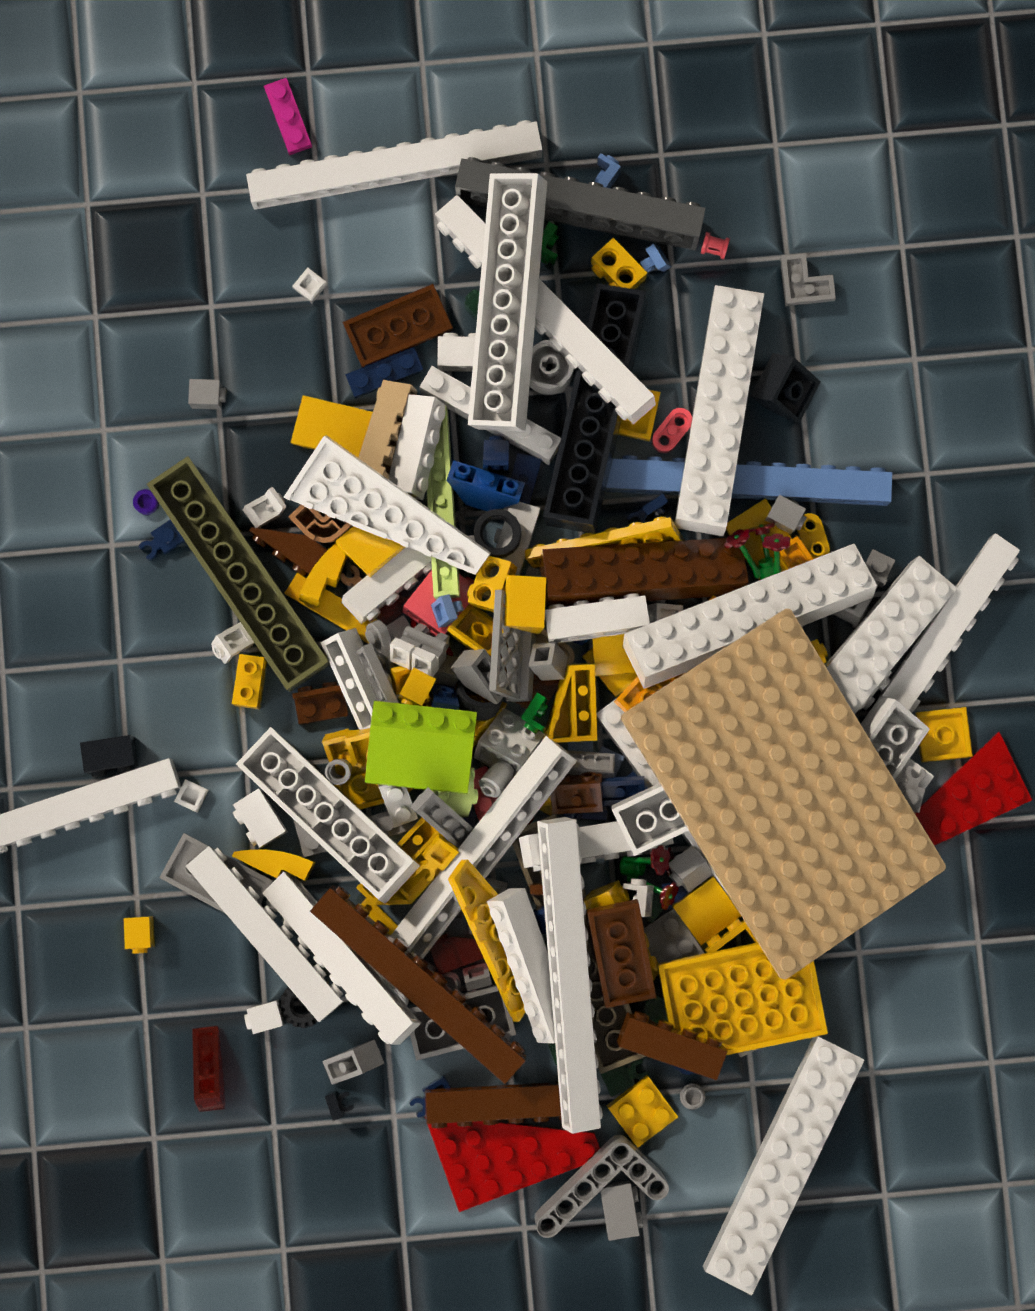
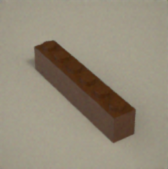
M559 1082L424 1090L426 1123L432 1124V1128L447 1127V1123L457 1122V1126H472L473 1121H483L484 1125L498 1124V1120L508 1119L509 1123H523L524 1118H534L535 1122L549 1121V1117L559 1116V1119L562 1120Z

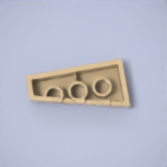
M383 380L381 387L377 391V401L358 458L388 479L408 395H417L418 391L411 384Z

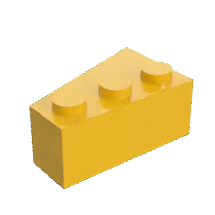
M567 664L565 677L559 680L546 725L547 730L544 733L543 739L547 736L556 743L597 741L595 664Z

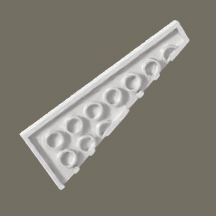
M327 435L322 438L284 496L287 500H292L304 505V507L327 514L329 517L337 518L352 524L354 527L384 539L387 538L404 547L412 548L422 552L424 555L437 558L475 575L491 554V552Z

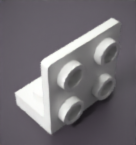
M504 708L479 739L474 758L489 767L499 761H505L513 767L514 778L541 742L544 733L538 731L535 734L524 727L526 722L521 717Z

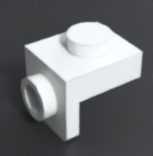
M271 487L265 495L245 505L243 511L255 528H261L280 517L286 505L282 495Z

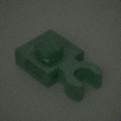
M642 1059L633 1061L627 1069L623 1065L601 1074L611 1097L632 1087L633 1082L631 1079H642L648 1075L647 1071L637 1073L635 1070L636 1066L643 1062Z

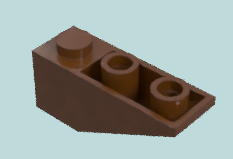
M252 527L249 530L254 535L252 538L254 542L263 548L268 545L274 550L272 554L282 562H285L287 559L293 563L292 569L303 577L306 574H310L315 564L328 551L306 535Z

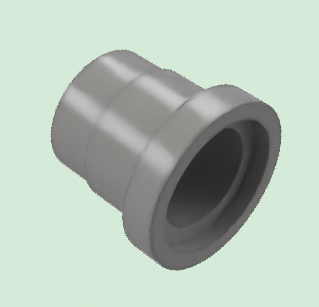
M334 759L329 762L325 768L327 780L334 785H342L347 782L352 771L350 762L345 759ZM339 764L345 768L346 773L344 776L336 773L335 765Z

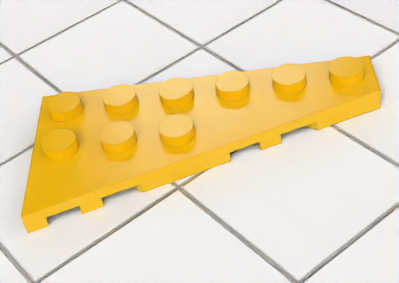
M657 517L647 523L635 522L631 523L628 527L620 529L608 528L602 533H586L581 535L580 538L571 540L566 538L559 539L556 543L548 545L537 544L525 550V558L535 568L540 567L542 549L683 541L685 539L671 517Z
M468 859L461 860L448 878V881L513 1022H520L525 1014L524 1004L520 992L516 988L512 970L507 963V956L499 940V934L490 915L487 903L488 900L497 896L498 893Z

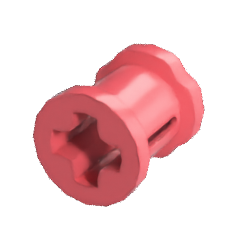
M706 232L700 254L710 253L720 256V259L724 260L730 238L722 239L710 236V233Z

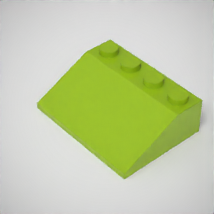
M374 701L365 783L426 790L428 787L432 791L468 794L477 712Z

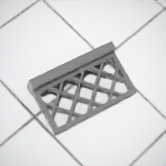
M495 590L489 691L504 696L505 700L509 702L532 701L534 672L529 667L532 645L536 642V634L504 626L505 609L503 603L505 605L506 591Z

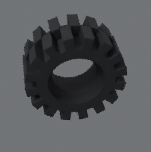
M289 987L286 988L283 995H281V1003L279 1004L282 1011L281 1015L282 1017L284 1016L285 1021L294 1027L301 1028L315 1025L318 1021L310 1012L308 1014H299L294 1009V1000L297 996Z

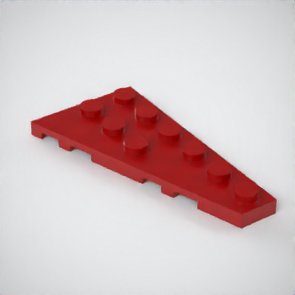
M997 732L973 757L944 782L930 798L922 803L919 813H915L934 846L1032 801L1000 732Z

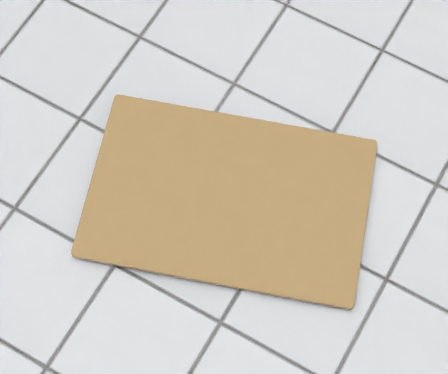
M787 608L780 611L621 715L623 724L781 979H788L946 869L943 859L791 609Z

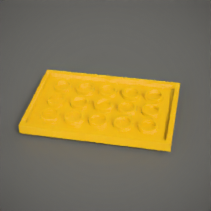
M753 943L657 963L668 1022L674 1025V1029L683 1031L684 1028L691 1029L698 1033V1037L707 1040L708 1036L721 1040L722 1045L727 1050L726 1055L828 1034L814 961L784 980L779 978L760 945Z

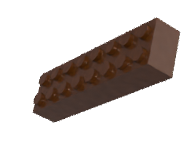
M726 538L542 549L540 569L541 577H546L545 608L555 604L574 606L575 602L587 600L589 603H596L604 597H614V600L624 599L625 595L632 593L645 596L646 601L712 597L713 595L718 597L748 585L745 558L740 548H734L733 546L725 548Z

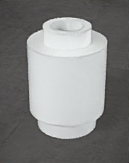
M505 761L494 763L479 780L482 793L488 797H499L513 779V767Z

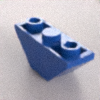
M453 460L446 480L466 505L484 511L502 509L518 504L525 484L524 482Z

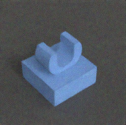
M656 244L646 248L650 257L640 262L644 270L651 272L656 267L658 270L665 272L672 267L660 246Z
M450 594L440 596L431 604L438 628L447 627L458 618V612L464 611L462 602H452Z

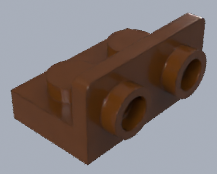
M337 682L322 684L323 688L313 690L312 686L298 688V693L292 694L295 700L299 725L349 716L346 699Z
M584 772L581 775L571 776L567 773L550 795L552 814L603 812L602 774Z

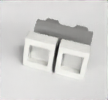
M421 623L414 628L406 626L403 636L400 639L395 638L390 643V661L409 670L414 667L433 677L446 661V651L450 646V637L444 633H438L436 637H432L428 627Z

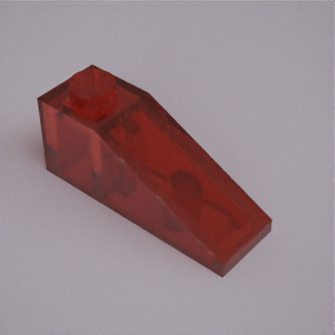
M447 934L439 937L430 949L440 974L484 958L474 938L456 936L448 938Z
M218 1026L192 1029L194 1101L199 1112L225 1109Z

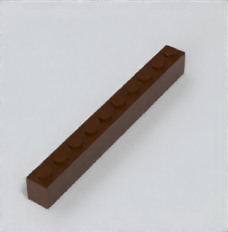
M332 885L310 912L498 1079L506 1084L526 1061L525 1049L515 1040L511 1043L505 1037L506 1032L496 1023L491 1025L485 1020L487 1016L477 1006L472 1008L465 1002L467 998L457 989L454 991L446 985L448 981L440 973L435 972L433 974L427 968L428 963L421 956L416 955L414 957L407 951L409 947L403 940L398 937L394 939L389 935V929L379 920L377 922L372 920L368 916L370 912L362 904L358 903L355 905L349 899L350 894L341 886L336 888Z

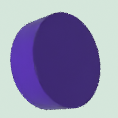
M140 490L133 498V506L140 514L150 515L158 509L159 502L151 490Z

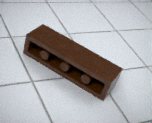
M635 1011L634 1014L627 1012L617 1039L619 1047L714 1080L718 1079L727 1054V1050L722 1045L721 1040L710 1036L706 1040L698 1037V1033L691 1029L684 1028L683 1031L674 1029V1025L670 1022L659 1020L657 1023L649 1020L650 1016Z

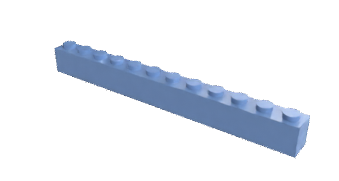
M625 455L622 456V459H613L605 492L679 496L685 458H672V461H662L661 457H647V460H637V456ZM750 461L746 462V465H736L731 498L764 500L766 498V500H776L781 495L797 502L888 506L891 503L892 472H885V468L879 467L871 468L870 471H861V468L857 466H848L846 470L836 469V466L822 465L821 469L811 468L809 464H797L796 467H786L785 463H771V466H761V462Z

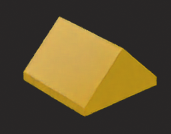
M506 576L504 626L534 634L542 632L545 620L546 577Z
M469 604L448 627V635L469 650L485 649L491 657L493 618L481 609Z

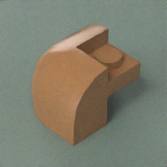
M302 504L289 516L306 536L313 541L322 543L335 542L353 527L352 524L337 518L334 519L327 516V514L304 507Z

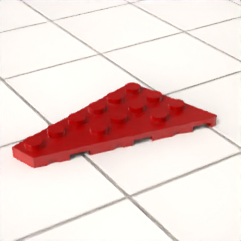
M473 1121L472 1126H457V1122L447 1123V1127L432 1128V1124H427L459 1212L581 1167L600 1149L594 1132L584 1131L572 1134L565 1129L501 1122L495 1125H484L483 1121Z

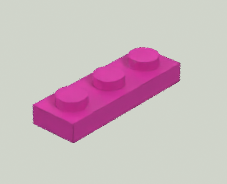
M287 78L264 85L289 156L312 148Z

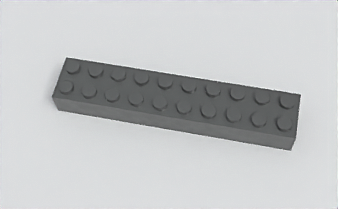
M475 157L461 158L455 185L456 195L466 204L487 208L490 174L532 172L524 167H517L516 169L507 168L505 164L499 162H492V164L483 163L482 160ZM541 172L539 174L547 181L544 220L696 251L705 208L701 207L698 203H679L671 197L655 198L646 192L630 193L622 187L610 189L603 187L602 184L597 182L581 183L573 177L556 178L555 175L548 172Z

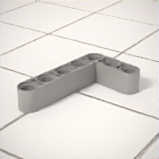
M615 1135L535 1213L537 1232L545 1238L555 1236L621 1170L653 1200H662L667 1196L669 1192L667 1180L664 1174L631 1141L623 1135ZM618 1146L626 1147L625 1152L622 1154H616L614 1150ZM641 1163L644 1165L640 1171L632 1170L635 1164ZM598 1165H608L604 1172L596 1171ZM654 1181L662 1182L659 1188H650ZM582 1182H587L590 1184V1186L585 1190H579L577 1188L578 1185ZM564 1200L572 1202L567 1208L559 1206ZM549 1218L553 1220L549 1226L541 1224L544 1219Z

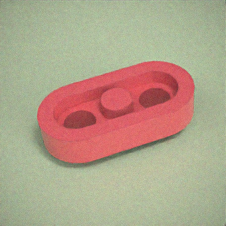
M684 408L672 410L658 427L652 437V445L656 451L660 453L671 452L685 436L692 422V415L688 410ZM677 418H681L684 421L682 426L676 425L675 420ZM665 437L669 440V443L662 445L660 439Z

